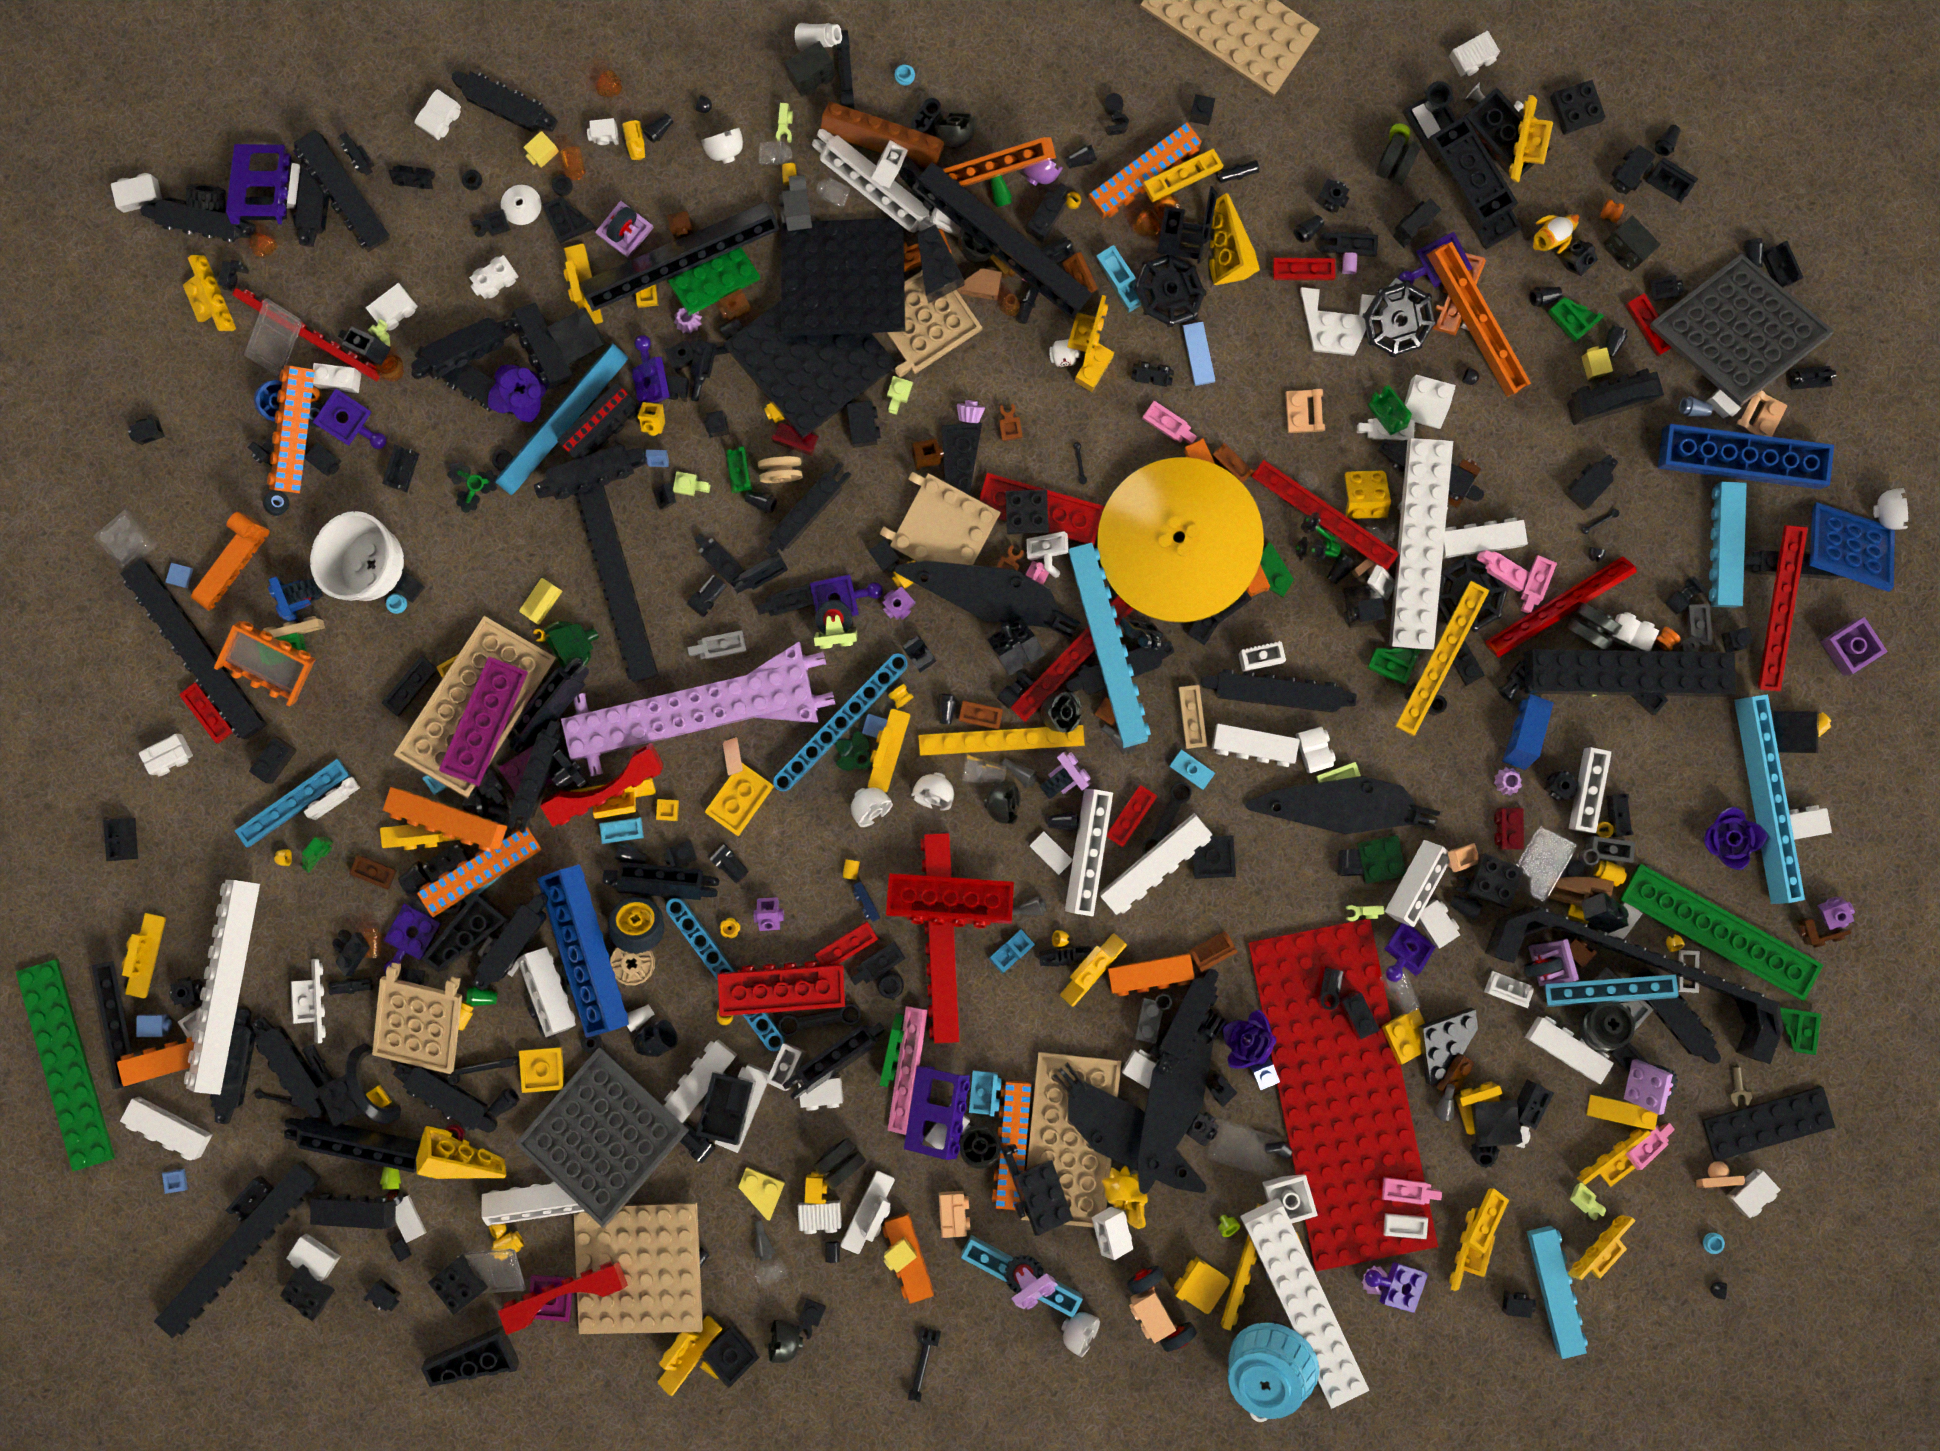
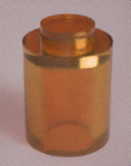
M568 147L561 150L566 177L571 178V180L583 178L586 170L581 148Z
M364 928V932L361 933L370 946L364 958L382 957V932H377V928Z

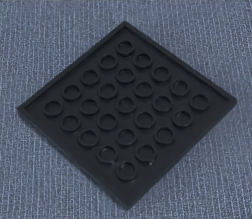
M893 218L811 221L812 228L788 231L787 223L781 222L782 336L906 332L904 227Z
M781 300L724 342V347L802 439L897 367V363L872 333L782 336Z

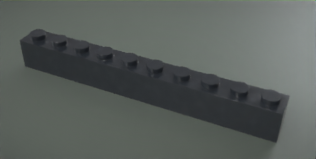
M932 162L917 178L913 186L915 191L1071 319L1077 315L1092 296V293L1086 286L1077 282L1070 273L1060 268L1053 259L1048 258L1037 246L1032 245L1021 233L1010 227L1004 219L993 213L991 208L982 204L974 194L965 190L958 181L948 176L941 167L936 166Z
M766 201L579 284L592 312L774 233L780 230L771 207Z
M596 486L590 488L587 492L576 493V500L578 503L581 502L583 509L580 511L582 521L587 522L589 529L586 530L588 541L593 543L592 556L595 562L598 561L600 569H597L600 581H604L605 589H603L605 600H609L611 608L608 609L612 621L615 620L617 628H614L617 640H621L622 648H620L622 659H626L628 667L625 668L629 680L632 679L634 683L658 677V670L605 487Z
M139 559L120 574L124 578V585L135 593L136 596L134 598L137 603L146 608L148 618L160 627V634L171 642V649L176 655L182 657L184 667L189 672H193L199 687L207 691L209 701L213 705H217L221 710L219 712L220 716L232 725L233 728L231 730L234 735L241 739H249L268 724L227 668L223 666L218 670L214 669L218 656L149 562Z
M304 1161L297 1163L154 1322L171 1338L179 1334L181 1336L184 1335L191 1327L189 1323L192 1319L197 1320L205 1312L203 1307L207 1303H213L218 1298L219 1294L217 1292L221 1287L225 1289L234 1280L231 1276L236 1271L239 1273L248 1264L246 1260L249 1256L254 1257L262 1249L260 1244L274 1236L276 1233L274 1229L278 1224L282 1226L290 1218L288 1213L293 1208L296 1210L305 1201L303 1197L306 1193L311 1194L319 1186L317 1181L321 1176Z

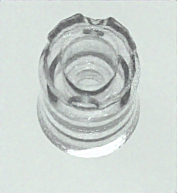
M966 754L961 782L990 785L1004 783L1007 766Z
M1403 967V976L1398 982L1389 981L1386 973L1382 975L1380 980L1391 994L1402 1014H1408L1417 1010L1420 1007V1003L1409 978L1407 968Z

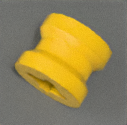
M902 684L888 695L890 699L895 701L897 709L914 698L912 694L907 692L905 684Z

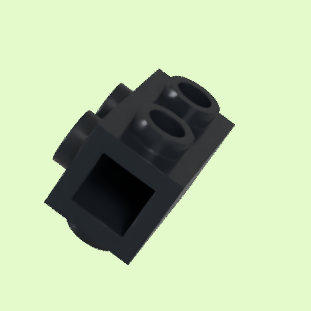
M1640 145L1634 150L1630 148L1623 157L1625 160L1623 165H1618L1611 175L1614 178L1609 184L1617 192L1624 193L1625 195L1631 190L1635 191L1642 182L1640 177L1643 173L1647 175L1654 164L1651 162L1655 155Z

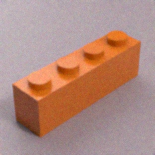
M1190 954L1107 968L1111 993H1116L1117 996L1128 995V991L1136 989L1137 993L1147 992L1149 987L1157 986V989L1169 988V984L1176 982L1178 986L1190 984V980L1195 979Z
M192 1037L186 1038L187 1043L178 1045V1042L175 1041L164 1044L165 1049L156 1051V1047L142 1050L143 1055L134 1057V1053L121 1056V1061L117 1062L123 1087L190 1068L191 1063H188L189 1052L193 1051L195 1042H192Z
M909 1212L885 1219V1225L882 1226L885 1238H889L891 1243L888 1249L905 1237L917 1252V1257L898 1273L896 1272L897 1278H902L904 1286H901V1291L904 1299L908 1298L909 1304L934 1296L933 1287Z

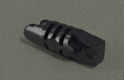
M1074 946L1072 948H1054L1040 951V966L1080 965L1092 952L1090 946Z

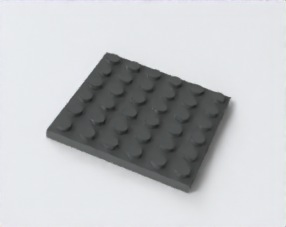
M1743 254L1731 261L1650 324L1651 330L1739 407L1831 337L1834 332L1833 329Z
M599 1047L515 1144L602 1228H605L686 1135L689 1129L607 1052Z

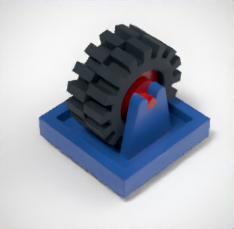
M277 576L268 579L270 582L268 590L272 598H275L278 602V605H275L280 617L289 622H298L299 619L296 611L311 605L314 600H319L323 597V593L314 579L298 580L286 585Z

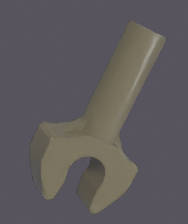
M1732 1067L1735 1089L1732 1093L1728 1094L1729 1100L1737 1107L1738 1096L1742 1095L1744 1104L1749 1105L1752 1095L1751 1092L1743 1088L1741 1067Z

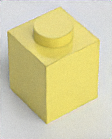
M542 131L524 146L527 152L525 157L533 165L537 163L541 168L559 152L553 142Z
M1593 347L1587 349V353L1582 356L1587 380L1607 376L1613 372L1607 348Z
M903 1237L884 1253V1263L890 1270L894 1269L898 1273L917 1257V1252L908 1240Z

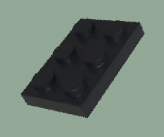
M1047 1160L1014 1175L1035 1236L1044 1234L1073 1220L1052 1160Z

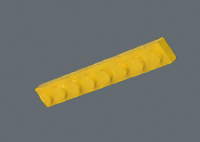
M1472 581L1469 582L1395 725L1396 728L1411 736H1415L1490 590Z
M1078 725L1073 731L1065 733L1053 731L1048 727L919 735L920 756L1085 746L1083 725Z

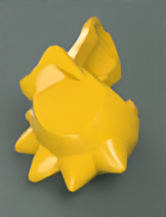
M1124 1166L1120 1172L1112 1167L1109 1177L1102 1179L1106 1199L1113 1207L1126 1210L1127 1222L1137 1229L1144 1228L1146 1225L1144 1205L1148 1202L1147 1194H1142L1139 1191L1138 1174L1130 1175L1127 1166Z

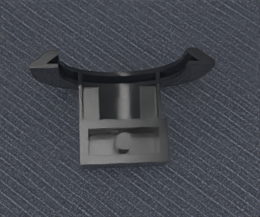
M1210 186L1203 224L1185 222V209L1165 206L1157 253L1198 259L1197 264H1200L1207 258L1211 240L1212 220L1218 194L1212 186Z
M366 1043L355 1047L349 1053L345 1064V1075L317 1088L333 1126H337L362 1113L372 1121L380 1124H389L400 1119V1105L392 1109H382L369 1100L361 1086L359 1077L360 1064L366 1056L373 1053V1048Z

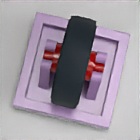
M620 201L595 233L629 259L654 227Z
M1568 939L1528 946L1533 962L1524 965V971L1527 977L1537 976L1539 986L1579 980Z

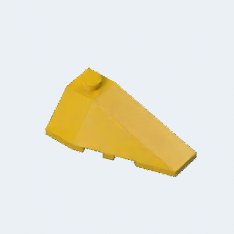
M1225 193L1216 199L1211 226L1214 229V240L1210 241V248H1214L1213 259H1209V268L1214 285L1245 280L1260 270L1255 250L1229 194Z
M430 1126L424 1128L416 1157L418 1175L436 1179L505 1178V1159L483 1148L478 1150L470 1146V1142L465 1139L461 1142L451 1137L452 1133Z

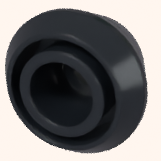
M479 790L472 792L462 802L463 810L480 817H484L487 814V797L482 795Z

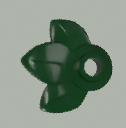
M856 731L852 741L840 740L836 742L837 751L842 756L836 763L840 769L851 771L855 768L866 769L871 765L870 759L872 755L868 751L869 741L861 732ZM860 755L866 757L864 763L859 762L858 758Z

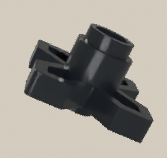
M560 749L553 754L561 765L552 771L553 774L549 777L559 789L563 786L567 787L573 781L581 788H586L589 785L580 774L581 768L575 760L570 761Z

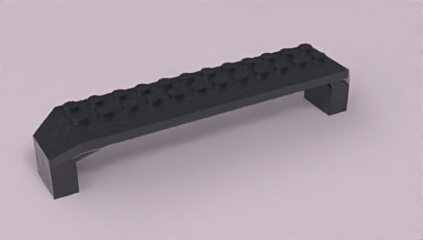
M1540 906L1523 907L1497 919L1485 954L1497 959L1515 963L1524 936L1554 927L1734 998L1746 1024L1736 1053L1756 1061L1771 1064L1784 1028L1780 1004L1765 998L1764 994L1745 989L1746 987L1736 983L1725 982L1726 979L1706 974V971L1686 967L1687 964L1668 959L1667 956L1657 952L1647 951V948L1640 945L1628 944V941L1625 939L1608 936L1607 932L1588 928V925L1584 923L1569 921L1568 917L1558 913H1549L1550 910Z

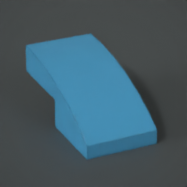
M1021 929L988 959L1003 974L1035 944Z

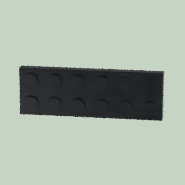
M1822 1086L1702 1120L1714 1161L1835 1128L1826 1093Z

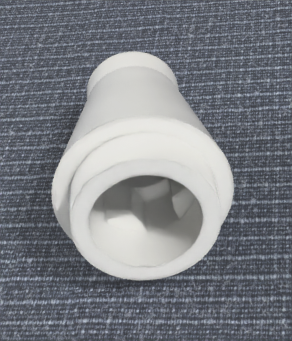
M649 1004L627 1013L629 1022L627 1027L631 1032L635 1029L637 1031L650 1017L655 1015Z

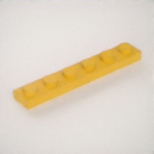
M1249 1234L1220 1323L1222 1328L1230 1331L1232 1325L1235 1326L1239 1314L1236 1313L1238 1306L1242 1305L1245 1293H1243L1245 1285L1249 1284L1251 1273H1249L1251 1264L1254 1265L1257 1259L1256 1249Z

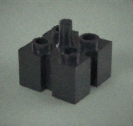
M1023 619L1013 622L1010 626L1008 623H1003L1001 625L1003 632H996L987 639L995 656L1009 676L1022 669L1023 664L1028 661L1032 663L1045 655L1036 636Z

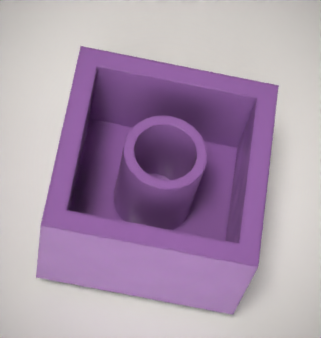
M1865 617L1852 620L1820 641L1843 676L1854 674L1888 652Z

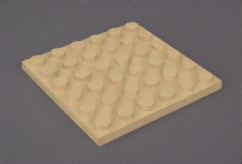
M697 1203L624 1205L605 1228H602L585 1211L574 1213L576 1278L581 1277L580 1273L592 1268L593 1271L600 1269L599 1265L612 1261V1264L620 1263L628 1284L623 1290L605 1297L591 1293H577L579 1334L701 1332L703 1330Z

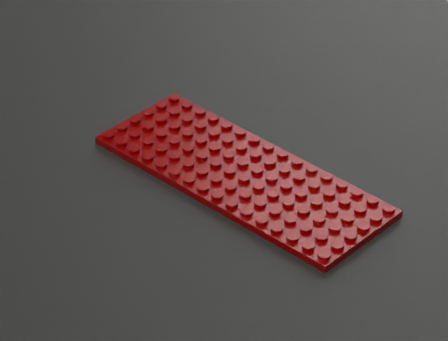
M1362 919L1248 942L1261 1010L1269 1021L1272 1034L1276 1037V1043L1271 1052V1059L1280 1081L1277 1083L1289 1146L1293 1151L1291 1157L1295 1175H1306L1318 1215L1305 1219L1315 1271L1438 1247L1430 1204L1425 1203L1423 1205L1381 1198L1384 1177L1425 1182L1401 1064L1397 1063L1381 1027L1391 1021L1371 920ZM1325 968L1343 971L1339 999L1355 991L1361 992L1380 1031L1359 1039L1356 1037L1340 1002L1333 1010H1325L1319 1006L1318 996L1320 995ZM1329 994L1324 997V1004L1328 1007L1333 1004V997ZM1385 1213L1427 1217V1239L1385 1236L1383 1234Z

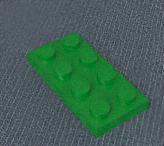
M740 247L668 280V285L688 316L755 283L760 280V275Z

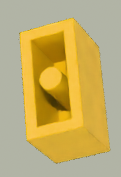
M1099 343L1097 346H1094L1096 351L1093 361L1089 360L1087 367L1082 366L1075 378L1077 384L1091 392L1114 356L1113 351Z

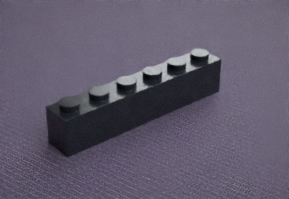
M316 129L294 142V154L299 161L303 160L307 165L306 170L310 177L317 179L320 184L318 187L325 197L329 196L334 211L337 214L341 213L345 219L343 223L349 231L353 230L357 236L355 240L362 249L365 248L367 252H370L388 241L389 233Z
M114 961L91 965L89 966L112 1089L123 1088L117 1062L121 1061V1056L132 1053Z

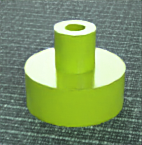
M1399 123L1391 127L1389 133L1390 141L1395 133L1405 137L1404 144L1409 141L1410 129L1407 125Z
M1225 1214L1219 1218L1221 1223L1218 1226V1230L1223 1237H1229L1240 1229V1224L1235 1217L1228 1218Z

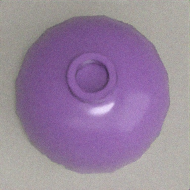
M1049 160L1023 168L1022 171L1027 175L1026 180L1036 186L1038 183L1044 185L1052 183L1059 176L1063 168L1058 166L1056 169V164Z

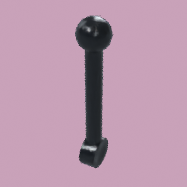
M1075 442L1073 448L1077 454L1080 472L1079 483L1086 484L1087 478L1084 476L1080 453L1081 444Z
M1617 509L1612 510L1609 515L1592 525L1584 526L1581 532L1588 534L1591 529L1608 519L1618 517L1619 511Z
M258 1091L255 1094L257 1099H270L296 1107L289 1099L267 1095L263 1091Z

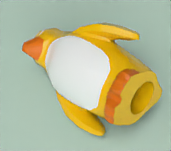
M1548 215L1538 220L1536 225L1544 224V226L1535 234L1533 248L1535 250L1547 251L1561 246L1557 253L1563 252L1571 242L1572 232L1579 223V215H1567L1565 217Z

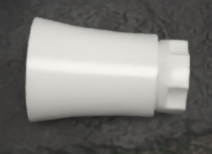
M799 23L795 29L797 48L802 52L818 41L821 42L823 47H832L833 45L840 44L842 41L841 28L838 24Z

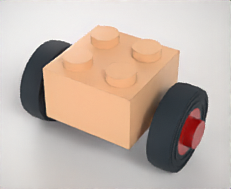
M1158 1265L1141 1269L1127 1282L1130 1292L1135 1294L1130 1297L1132 1303L1129 1306L1137 1321L1141 1319V1329L1146 1338H1152L1154 1343L1160 1341L1163 1349L1166 1352H1170L1186 1346L1196 1336L1197 1331L1191 1322L1178 1326L1173 1324L1154 1290V1285L1164 1277L1161 1268Z

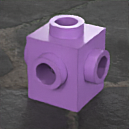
M901 586L897 591L891 590L884 596L885 601L883 605L885 608L883 611L890 619L894 616L896 620L900 617L903 620L912 612L910 608L915 605V601ZM896 602L901 603L899 607L894 606Z
M1842 896L1829 898L1825 903L1817 905L1822 920L1829 930L1844 928L1849 923L1854 922L1852 916L1855 913L1854 908Z
M778 897L757 899V910H754V923H758L759 931L780 930V921H784V910L779 908Z

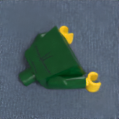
M556 621L544 627V630L535 629L533 632L535 635L541 632V638L536 641H547L560 666L564 668L577 657L583 661L584 666H587L591 659V651L593 650L591 642L599 638L594 627L584 631L579 623L573 624L566 621Z

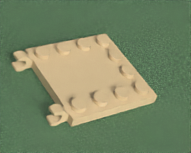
M923 271L905 281L906 332H886L905 359L904 363L895 368V373L899 378L910 370L916 374L982 330V326L957 290L928 304Z
M912 472L909 480L921 486L898 532L896 533L887 527H883L880 535L892 540L890 545L892 548L916 561L927 560L973 565L1001 512L929 473L924 478Z
M392 963L391 967L388 966L386 969V976L380 979L372 1055L451 1074L454 1071L462 995L457 994L460 978L451 977L450 981L447 980L446 990L444 991L398 980L401 964Z

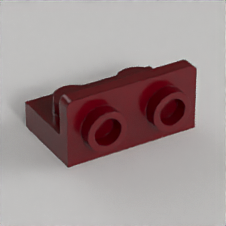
M1497 808V812L1494 813V823L1497 825V833L1494 835L1495 845H1498L1500 850L1524 849V808Z

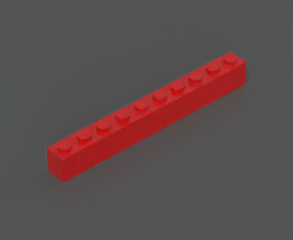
M924 834L925 839H921V851H925L926 859L922 860V872H926V876L952 877L950 834ZM932 921L925 922V934H929V942L926 943V955H930V963H926L927 976H931V984H927L928 997H932V1005H928L929 1018L933 1017V1026H929L930 1038H934V1043L959 1042L953 923L944 922L942 926H936L932 924Z

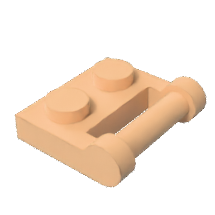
M1323 389L1286 391L1288 433L1325 431L1321 402ZM1313 397L1315 424L1309 425L1307 398Z
M1761 390L1751 398L1742 418L1737 421L1735 426L1749 434L1772 437L1788 405L1766 395ZM1759 401L1764 404L1752 426L1749 421Z

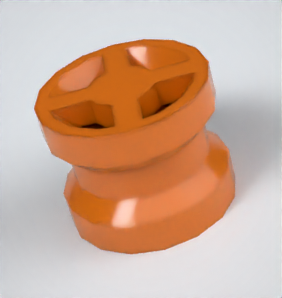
M1608 198L1603 206L1600 218H1608L1612 223L1616 224L1623 212L1624 204H1616L1612 199Z
M1664 627L1662 633L1656 637L1654 642L1663 651L1670 652L1673 649L1672 646L1678 644L1681 638L1672 629Z

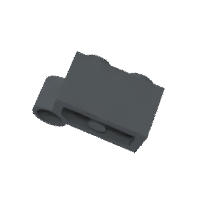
M805 174L788 176L790 190L782 191V194L779 195L780 207L785 209L781 210L782 223H787L788 231L812 228Z
M1587 836L1586 848L1579 853V860L1584 865H1595L1599 862V859L1633 863L1636 842ZM1589 851L1592 853L1593 858L1591 862H1588L1585 857Z
M1159 993L1155 996V999L1142 997L1134 1032L1136 1040L1156 1044L1162 1010H1167L1172 1005V999L1168 994ZM1161 996L1168 997V1004L1165 1007L1158 1005V999Z

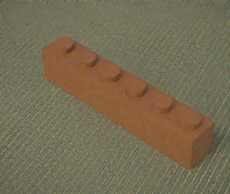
M830 101L822 116L821 129L826 130L834 137L838 135L844 141L883 153L888 142L891 140L908 150L905 158L910 157L915 165L927 168L932 162L938 166L942 158L944 142L935 136Z

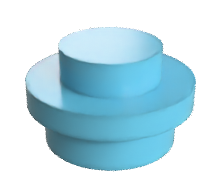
M900 65L895 70V80L900 85H909L914 81L915 72L911 66Z
M393 593L388 596L386 607L390 612L399 614L406 609L407 600L401 594Z
M1708 1233L1703 1239L1704 1249L1711 1254H1718L1724 1248V1239L1718 1233Z

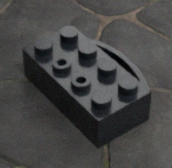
M1646 368L1637 371L1635 375L1630 377L1629 374L1616 378L1617 382L1611 385L1609 380L1597 383V388L1590 390L1589 386L1577 389L1576 392L1571 393L1572 399L1567 402L1573 425L1575 426L1656 401L1664 395L1657 371L1650 373L1649 369Z

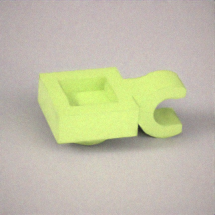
M780 103L779 126L776 138L780 142L781 135L786 134L788 136V143H791L792 134L788 129V124H792L793 111H790L789 104Z
M379 319L377 326L372 325L368 329V334L390 347V336L385 331L388 324Z
M893 376L887 397L892 398L888 409L889 413L897 415L900 402L907 403L913 382Z
M676 472L673 491L674 493L694 496L695 490L709 493L711 485L707 482L697 481V475Z
M1381 905L1346 906V909L1354 911L1353 917H1346L1348 921H1355L1360 915H1366V919H1378V915L1384 914V906Z
M1580 1182L1575 1186L1570 1200L1583 1212H1588L1591 1219L1597 1220L1599 1214L1604 1216L1606 1212L1605 1207L1595 1201L1596 1195Z

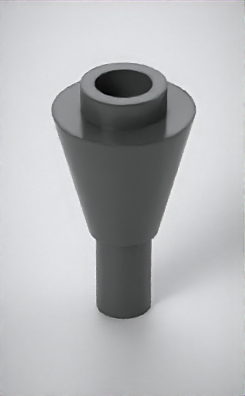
M1107 724L1102 728V731L1112 738L1111 740L1124 756L1127 753L1131 755L1137 745L1123 748L1118 731L1116 732Z
M1007 758L1001 764L1012 771L1013 775L1025 788L1028 786L1032 787L1038 779L1036 770L1016 765Z
M1037 896L1020 906L1013 907L1012 916L1018 914L1043 916L1044 911H1047L1045 899Z
M1447 1084L1445 1094L1434 1110L1435 1116L1442 1121L1452 1120L1455 1117L1453 1099L1455 1086L1453 1084Z
M754 1222L757 1234L755 1258L759 1257L760 1261L771 1259L775 1251L765 1234L763 1222Z

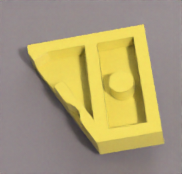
M746 1167L739 1184V1189L760 1213L770 1221L785 1182Z

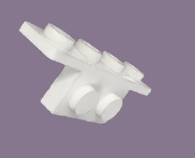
M311 959L312 980L290 981L292 1023L314 1022V1041L322 1043V1038H325L326 1035L325 1026L322 1025L321 1017L325 1015L324 1005H321L324 987L323 984H320V975H323V965L319 963V959Z
M878 1170L875 1171L840 1244L842 1248L859 1254L866 1240L872 1242L874 1237L879 1235L881 1223L888 1216L891 1208L890 1202L886 1197L895 1181L892 1176Z

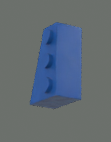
M1532 694L1525 700H1521L1518 706V711L1520 712L1514 722L1513 732L1502 762L1526 770L1540 757L1554 702Z

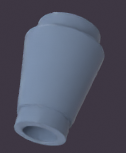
M1689 396L1681 400L1679 411L1685 417L1710 416L1713 406Z

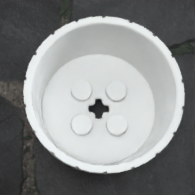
M357 511L346 512L331 519L320 530L319 535H317L310 555L311 572L318 587L331 597L349 601H371L386 595L399 581L404 566V555L398 539L379 520L367 513ZM375 559V569L370 568L368 570V561H374Z

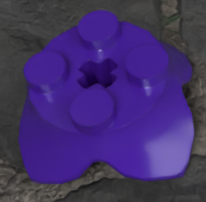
M516 365L500 366L495 372L494 378L496 383L488 394V407L498 413L512 412L517 419L532 422L539 414L541 408V397L546 392L544 384H540L537 373L527 368H521ZM515 388H521L523 390L522 394L519 391L515 392Z
M1729 807L1717 816L1715 822L1708 827L1704 836V843L1707 850L1711 854L1716 855L1727 867L1742 870L1750 861V853L1759 850L1764 845L1768 834L1759 824L1747 821L1742 810L1737 807ZM1730 834L1735 837V840H1732L1731 843L1728 839Z
M1261 1010L1253 1011L1246 1022L1235 1020L1224 1025L1222 1028L1223 1039L1232 1050L1227 1059L1229 1067L1240 1069L1257 1064L1261 1066L1266 1063L1276 1043V1037L1272 1034L1269 1021Z

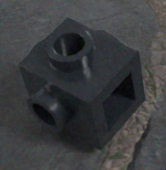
M1328 178L1315 202L1322 205L1324 210L1337 213L1340 207L1345 208L1350 198L1346 195L1350 189L1346 188L1344 183Z
M1579 239L1561 255L1566 269L1579 276H1582L1598 260L1593 244Z
M1565 770L1563 772H1554L1547 778V785L1544 790L1549 792L1548 795L1556 801L1568 800L1576 794L1578 782L1574 780V775ZM1562 783H1565V784H1566V786L1564 787V789H1563L1562 786H1561Z
M189 976L177 979L178 983L170 985L169 994L171 1000L174 1001V1005L182 1004L184 1008L196 1005L195 1001L200 1000L202 990L200 979L191 980Z
M1199 1112L1185 1134L1200 1145L1206 1146L1209 1140L1212 1141L1216 1137L1219 1125L1214 1122L1216 1118L1208 1112L1204 1114Z

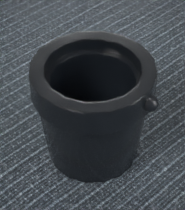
M1443 81L1433 82L1424 91V105L1432 113L1440 112L1454 99L1452 88Z
M1359 849L1339 850L1337 876H1360L1365 874Z
M420 861L412 864L398 878L401 887L408 894L420 890L423 885L431 882L422 867L423 863Z
M888 970L879 978L877 988L883 997L895 1000L904 989V981L899 974Z

